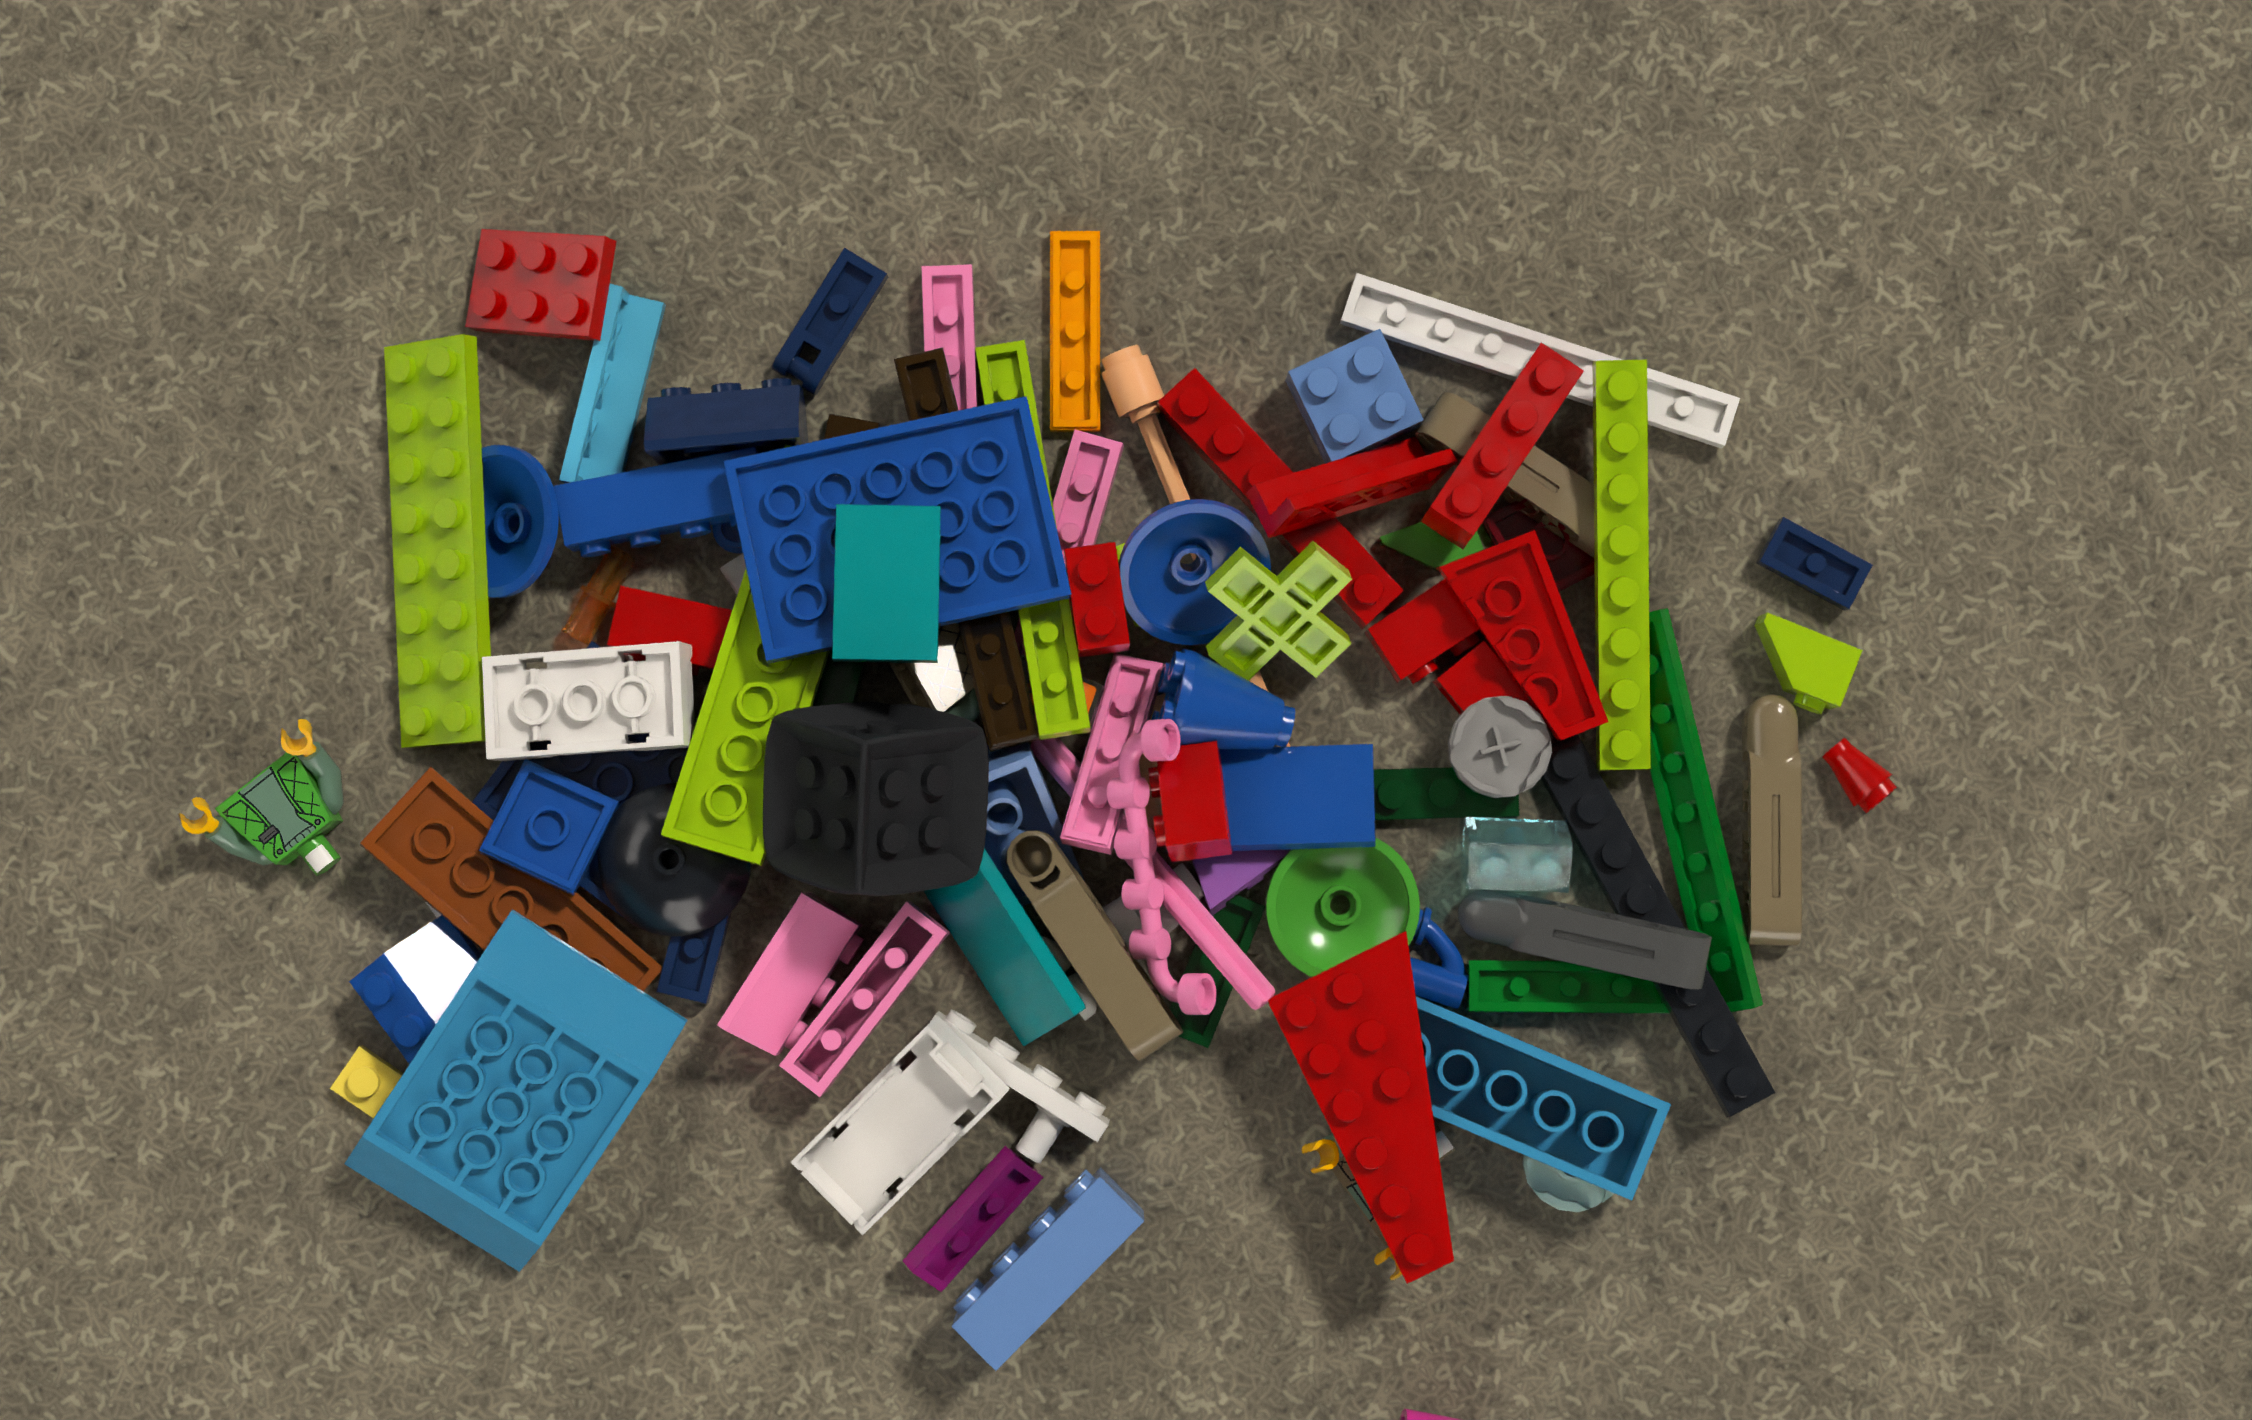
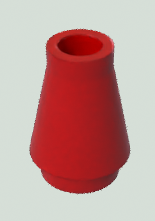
M1843 738L1822 756L1829 764L1852 806L1856 807L1859 805L1866 814L1897 788L1890 780V777L1893 775L1854 747L1846 738Z

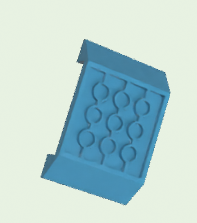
M512 909L344 1164L520 1272L541 1247L654 1078L685 1026L687 1019Z

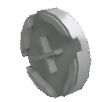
M1509 696L1484 698L1468 706L1454 722L1448 740L1450 763L1459 780L1473 792L1491 798L1516 796L1532 788L1547 770L1552 754L1547 725L1541 714L1525 701Z

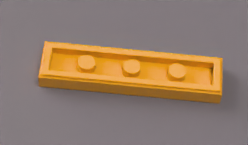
M1050 231V432H1074V429L1082 432H1100V231Z

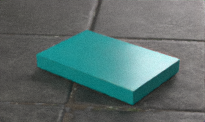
M836 504L833 662L938 663L941 506Z

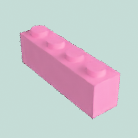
M906 901L779 1066L818 1097L824 1095L949 935L950 931L914 903Z

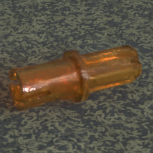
M611 546V552L604 555L587 587L581 585L580 589L584 592L567 623L562 627V632L586 645L591 643L610 607H616V603L613 601L619 592L620 585H623L635 563V559L630 554Z

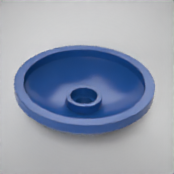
M491 445L482 448L488 597L505 598L516 595L530 587L546 568L557 540L559 511L551 479L535 457L517 447Z
M1205 499L1185 500L1167 505L1155 511L1134 529L1120 555L1119 570L1124 605L1128 613L1142 629L1163 641L1181 645L1209 643L1237 614L1208 592L1205 581L1240 546L1271 571L1270 555L1262 534L1245 514L1234 507L1218 501ZM1193 553L1197 555L1196 559L1190 564L1180 562L1186 554Z

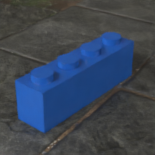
M756 447L555 485L554 490L557 498L564 545L573 552L580 551L581 557H595L610 553V545L630 541L632 548H640L661 543L660 535L680 532L681 538L707 535L711 533L710 526L716 525V523L730 522L731 528H738L723 461L759 454V451Z

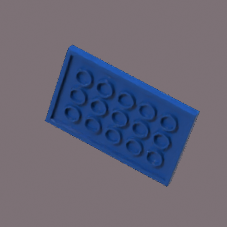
M1027 396L723 461L763 649L768 664L830 651L833 648L836 504L941 506L939 627L1071 598L1072 594Z

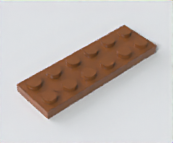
M432 767L422 775L360 842L361 847L482 951H485L513 909L642 991L662 971L663 967L578 893H575L574 896L481 854L479 849L494 821Z

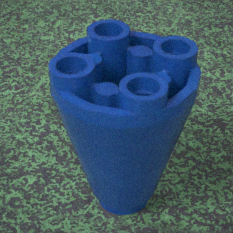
M1183 649L1181 652L1175 651L1171 662H1165L1158 683V692L1165 693L1164 702L1160 711H1154L1151 720L1172 719L1177 724L1180 732V746L1217 741L1219 749H1272L1275 745L1284 748L1287 746L1294 726L1295 708L1285 706L1284 700L1195 651Z

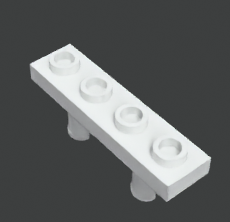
M951 1009L947 1016L938 1011L934 1015L932 1020L938 1015L1006 1085L1036 1103L1035 1106L1039 1110L1015 1147L1021 1154L1040 1164L1064 1126H1072L1094 1141H1099L1110 1119L1102 1115L1106 1109L1103 1104L1081 1091L1076 1098L1059 1088L1063 1080L1058 1075L1039 1064L1036 1065L1034 1070H1031L1018 1062L1016 1058L1020 1052L1003 1040L993 1037L992 1041L988 1043L973 1033L977 1025L957 1011Z

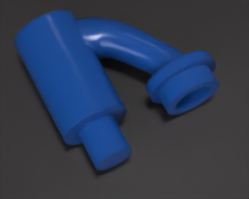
M1425 907L1424 910L1420 909L1419 921L1413 937L1414 943L1421 945L1425 938L1438 954L1442 966L1410 957L1415 994L1418 997L1458 1009L1468 981V975L1465 974V965L1459 950L1451 939L1430 919L1432 909Z

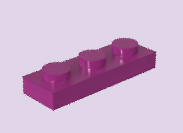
M1005 1145L903 1259L904 1264L916 1276L942 1292L1044 1177L1031 1164Z

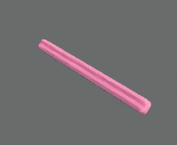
M1059 737L1031 742L1034 755L1072 798L1081 767L1079 760ZM1124 813L1122 815L1119 829L1127 828L1126 816ZM1156 851L1152 858L1155 878L1161 881L1164 888L1163 906L1247 1004L1254 1010L1263 1007L1274 996L1275 988ZM1124 859L1133 869L1132 859Z

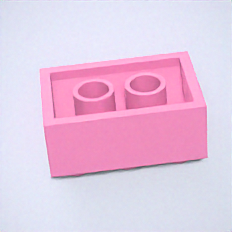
M812 892L801 893L717 1026L774 1056L781 1054L784 1047L791 1050L809 1027L802 1019L811 1005L814 1004L821 1008L834 989L837 982L829 977L839 961L848 965L862 945L864 939L857 935L862 924Z

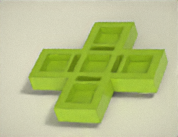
M1312 541L1276 576L1240 546L1205 581L1208 592L1237 614L1206 645L1208 655L1222 667L1249 681L1275 654L1282 650L1317 678L1352 644L1348 634L1320 612L1352 580L1349 570Z

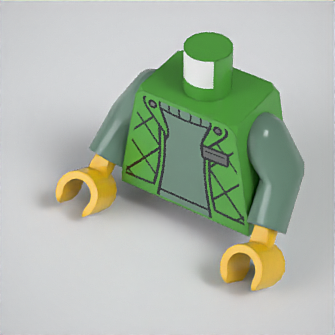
M299 719L298 728L305 736L301 739H292L282 728L281 745L286 753L217 806L215 810L220 816L213 817L209 804L205 799L195 797L191 799L192 803L197 809L204 812L203 816L197 820H189L182 813H179L182 827L191 834L204 833L207 839L234 856L263 866L272 863L288 865L298 856H301L314 874L319 876L332 868L341 859L325 838L326 834L343 822L339 814L344 804L341 770L319 742H312V726L310 722L306 719Z

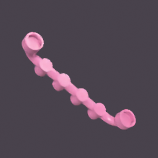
M1172 719L1148 720L1141 732L1134 734L1124 743L1119 754L1120 778L1111 779L1107 786V799L1113 809H1125L1127 828L1119 829L1115 835V852L1122 860L1132 859L1135 878L1127 879L1124 882L1121 892L1122 901L1127 909L1139 910L1142 929H1134L1130 934L1129 951L1134 959L1147 961L1151 982L1163 997L1171 1002L1178 1003L1181 1011L1186 1015H1208L1212 1012L1216 1002V986L1211 975L1208 973H1186L1177 982L1170 975L1167 957L1171 951V938L1169 932L1162 928L1160 907L1164 900V888L1161 881L1155 878L1152 857L1155 855L1157 842L1154 831L1148 828L1145 806L1149 801L1150 790L1146 779L1140 775L1139 760L1144 753L1149 761H1172L1179 753L1181 740L1178 726Z

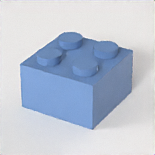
M1381 329L1288 371L1285 380L1324 463L1378 448L1418 429L1424 421Z

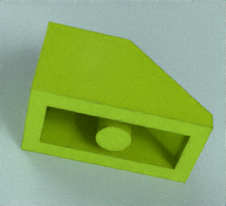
M1768 612L1758 616L1754 626L1783 691L1795 695L1793 704L1817 714H1822L1824 707L1827 709L1841 707L1863 650Z

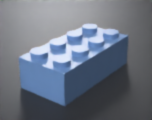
M1101 1167L1093 1175L1086 1169L1078 1175L1065 1189L1064 1197L1068 1201L1057 1212L1051 1206H1048L1029 1225L1027 1234L1031 1238L1021 1248L1014 1242L1011 1243L992 1263L993 1267L990 1271L994 1275L984 1285L976 1279L956 1299L957 1303L953 1306V1309L957 1313L953 1320L952 1328L995 1371L1144 1222V1210Z

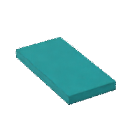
M985 848L979 871L975 877L957 885L924 891L1023 1047L1086 1009L1084 1002Z

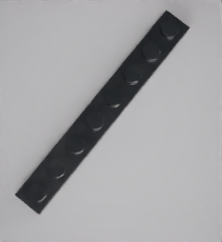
M1576 734L1551 744V758L1541 780L1614 913L1685 929L1579 735ZM1707 967L1702 989H1687L1653 982L1726 1117H1731L1775 1093Z

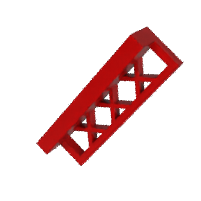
M1413 437L1254 484L1246 494L1268 538L1430 489L1457 462V459L1451 448L1426 455L1418 439Z

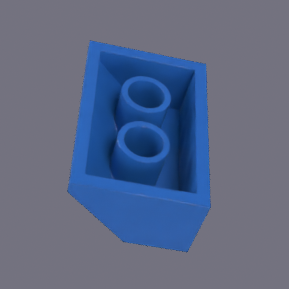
M441 915L383 953L349 982L410 1064L481 957V953L470 939Z

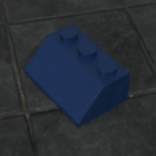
M787 378L764 380L761 382L762 388L742 390L740 383H720L712 385L710 393L691 394V388L687 387L661 390V397L648 398L644 434L645 452L659 465L751 447H756L759 453L782 449L785 447V444L796 446L809 443L804 391L800 385H792L791 379Z

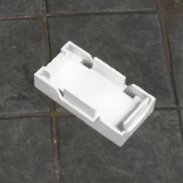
M676 641L482 657L486 759L512 761L551 758L559 755L688 748L695 729L692 662L690 661L692 645ZM624 653L646 655V661H633V656ZM544 662L547 663V668L527 670L526 663ZM649 734L644 743L628 741V735ZM551 741V744H547V750L530 751V742Z
M937 1015L791 1163L798 1170L803 1171L801 1174L851 1225L854 1223L855 1228L863 1235L962 1136L999 1102L1010 1088ZM911 1050L917 1058L902 1071L900 1069L902 1064L899 1061ZM968 1109L975 1115L964 1127L961 1124L958 1126L954 1124ZM847 1122L849 1126L835 1139L832 1136L835 1133L832 1128L835 1126L838 1129ZM901 1177L903 1181L896 1188L899 1192L896 1194L893 1191L888 1193L886 1190Z

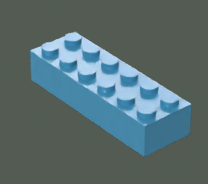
M1416 996L1434 1117L1626 1199L1633 1200L1670 1109V1103Z

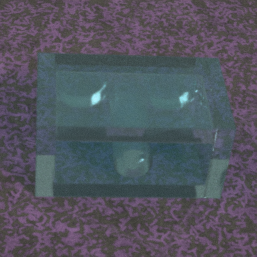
M1482 817L1464 818L1461 866L1466 889L1569 893L1573 843L1566 821Z

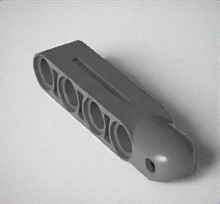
M1482 888L1469 893L1461 901L1458 909V920L1461 928L1468 936L1480 941L1503 945L1523 953L1687 989H1702L1712 939L1711 936L1704 933L1494 888Z

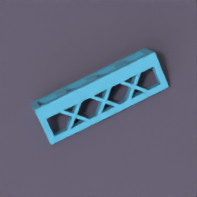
M609 285L600 341L593 342L559 478L564 484L625 472L666 307L663 302L630 295L622 286Z

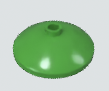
M1376 838V847L1291 849L1276 867L1266 896L1267 923L1276 946L1293 966L1310 977L1322 973L1405 931L1407 932L1409 946L1415 935L1420 914L1419 892L1411 870L1392 847ZM1337 895H1344L1349 901L1347 911L1342 914L1334 913L1330 907L1331 900Z

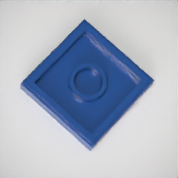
M525 759L479 851L485 856L574 896L600 845L611 818L619 806V801Z

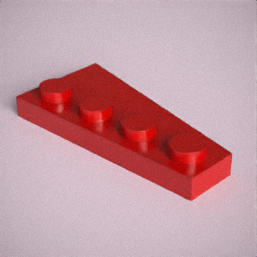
M1535 530L1437 567L1534 708L1541 714L1546 725L1557 740L1569 738L1609 722Z

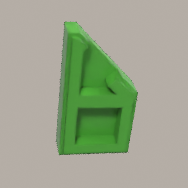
M1422 522L1379 538L1381 546L1418 561V563L1435 571L1438 570L1437 567L1484 549L1477 531L1462 550Z

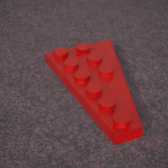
M1405 931L1273 996L1268 1000V1004L1408 1284L1453 1262L1454 1256L1407 932Z

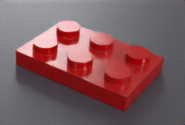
M481 229L465 327L489 333L600 341L617 241L606 236Z

